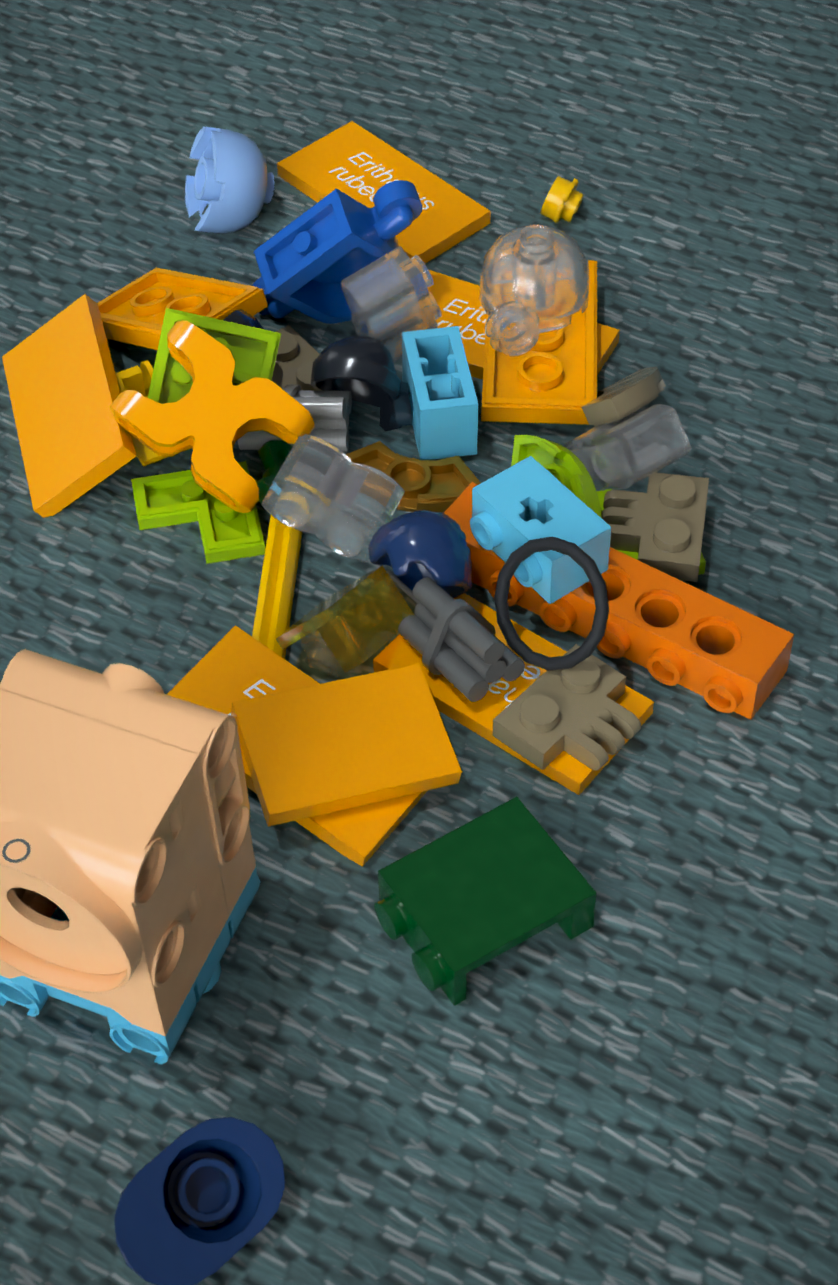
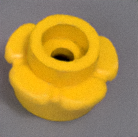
M558 176L548 192L540 214L552 219L554 223H558L560 218L571 222L584 197L583 193L576 190L579 181L574 178L573 182H570Z

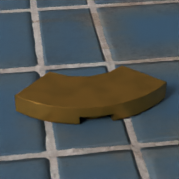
M381 441L329 461L330 472L347 489L373 503L402 511L429 510L432 512H445L471 482L478 485L481 484L459 456L437 461L408 458L394 453Z

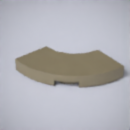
M658 367L641 369L598 391V398L582 406V410L589 425H594V427L620 420L656 399L666 385Z

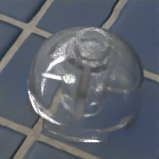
M538 224L514 228L500 235L484 256L480 278V302L486 314L494 319V312H496L499 316L508 319V328L517 331L543 333L562 329L571 324L572 314L578 312L580 308L583 314L588 307L590 283L588 261L577 241L564 231Z

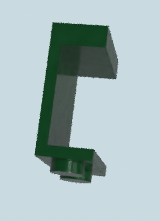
M518 797L505 802L378 870L379 901L374 904V909L382 928L393 940L403 936L414 951L412 953V962L423 984L430 991L441 987L454 1006L466 1000V974L555 923H558L570 940L591 929L594 925L596 891Z

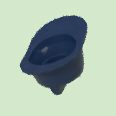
M234 1117L207 1119L185 1131L135 1174L121 1192L114 1215L116 1244L127 1266L144 1281L155 1285H195L219 1270L242 1247L262 1231L278 1211L285 1188L283 1160L273 1140L255 1124Z

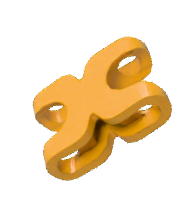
M177 321L167 333V344L171 356L192 377L193 384L189 393L177 402L161 404L135 390H126L117 396L110 405V410L120 426L157 455L172 457L188 448L193 449L190 471L195 483L239 513H249L259 501V488L256 480L234 459L233 447L235 442L248 432L263 430L281 438L288 444H298L308 438L314 430L313 418L311 413L302 404L267 378L254 377L237 386L233 385L235 360L231 351L188 321Z

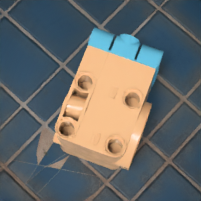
M26 649L21 650L12 658L0 682V1005L4 1006L7 1000L29 1008L27 1015L35 1017L41 1012L50 996L107 1017L110 1026V1037L123 1051L130 1053L134 1047L156 1055L155 1063L164 1064L168 1061L196 1008L197 1002L200 1001L204 993L211 990L218 982L221 973L220 961L230 944V939L233 938L260 886L249 825L250 805L237 722L234 716L166 695L154 678L131 665L121 663L110 664L101 674Z

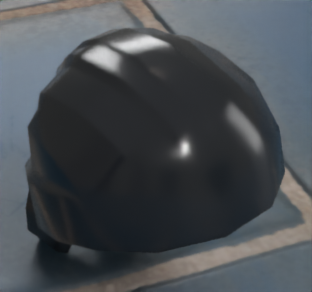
M352 335L326 346L313 362L310 384L314 389L319 391H351L352 400L380 407V427L384 431L412 425L408 383L401 381L397 376L391 353L380 340L370 336Z

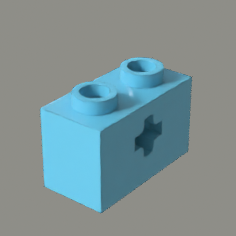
M453 326L402 332V381L408 383L410 391L412 427L420 460L477 454L478 400L459 327Z
M532 456L472 488V518L470 519L472 534L481 547L486 550H492L505 563L512 552L529 540L556 537L575 543L594 560L601 574L608 570L611 526ZM553 550L535 552L522 561L514 573L516 579L523 586L532 587L549 604L589 581L583 568L571 557Z

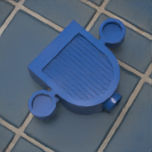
M397 180L385 184L375 193L373 198L375 206L373 208L366 207L336 188L255 249L254 254L262 277L257 279L252 286L264 290L268 307L260 311L259 314H270L274 318H283L296 309L320 322L335 324L378 315L393 306L405 293L410 280L409 271L396 235L409 227L422 212V204L415 185L406 180Z

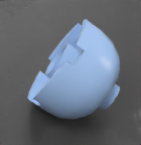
M203 126L197 133L189 157L191 159H198L199 162L195 176L186 175L185 204L188 215L191 217L199 210L201 219L194 229L196 231L210 233L235 232L247 227L259 215L263 203H270L274 193V176L272 173L267 172L266 160L257 144L247 136L227 129ZM207 203H208V205H209L208 208L206 209L205 213L202 214V212L204 211V209H205V207H206V205H207Z

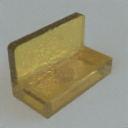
M382 565L326 598L278 636L276 640L283 650L317 630L346 673L364 663L398 633L400 622L405 617L414 615V613Z

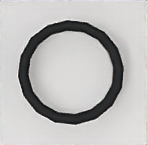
M556 537L529 540L510 554L499 572L494 596L497 623L509 647L526 663L548 671L570 669L591 656L605 634L609 614L606 583L594 560L575 543ZM553 550L568 555L583 568L593 587L596 610L592 630L581 647L566 656L548 657L534 652L519 638L510 620L507 597L511 578L520 563L535 552Z

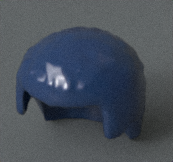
M429 510L406 513L382 525L373 535L368 547L370 562L379 566L388 565L392 567L394 574L412 591L417 582L427 577L436 582L453 598L472 588L471 551L467 546L466 535L461 530L460 525L448 515Z

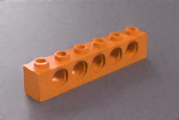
M471 482L444 514L454 519L466 535L467 546L471 551L472 582L487 589L494 598L498 575L505 562L492 550H486L481 547L472 534L470 528L472 488L478 484ZM610 547L608 570L601 574L606 583L609 614L605 634L597 645V649L608 657H624L647 668L657 681L665 685L673 686L679 684L703 696L705 701L719 712H736L752 720L788 670L794 634ZM514 575L512 576L507 597L508 606L517 604L539 615L546 625L556 631L566 632L570 630L587 638L592 630L596 610L593 587L590 581L549 604L532 587L523 586Z

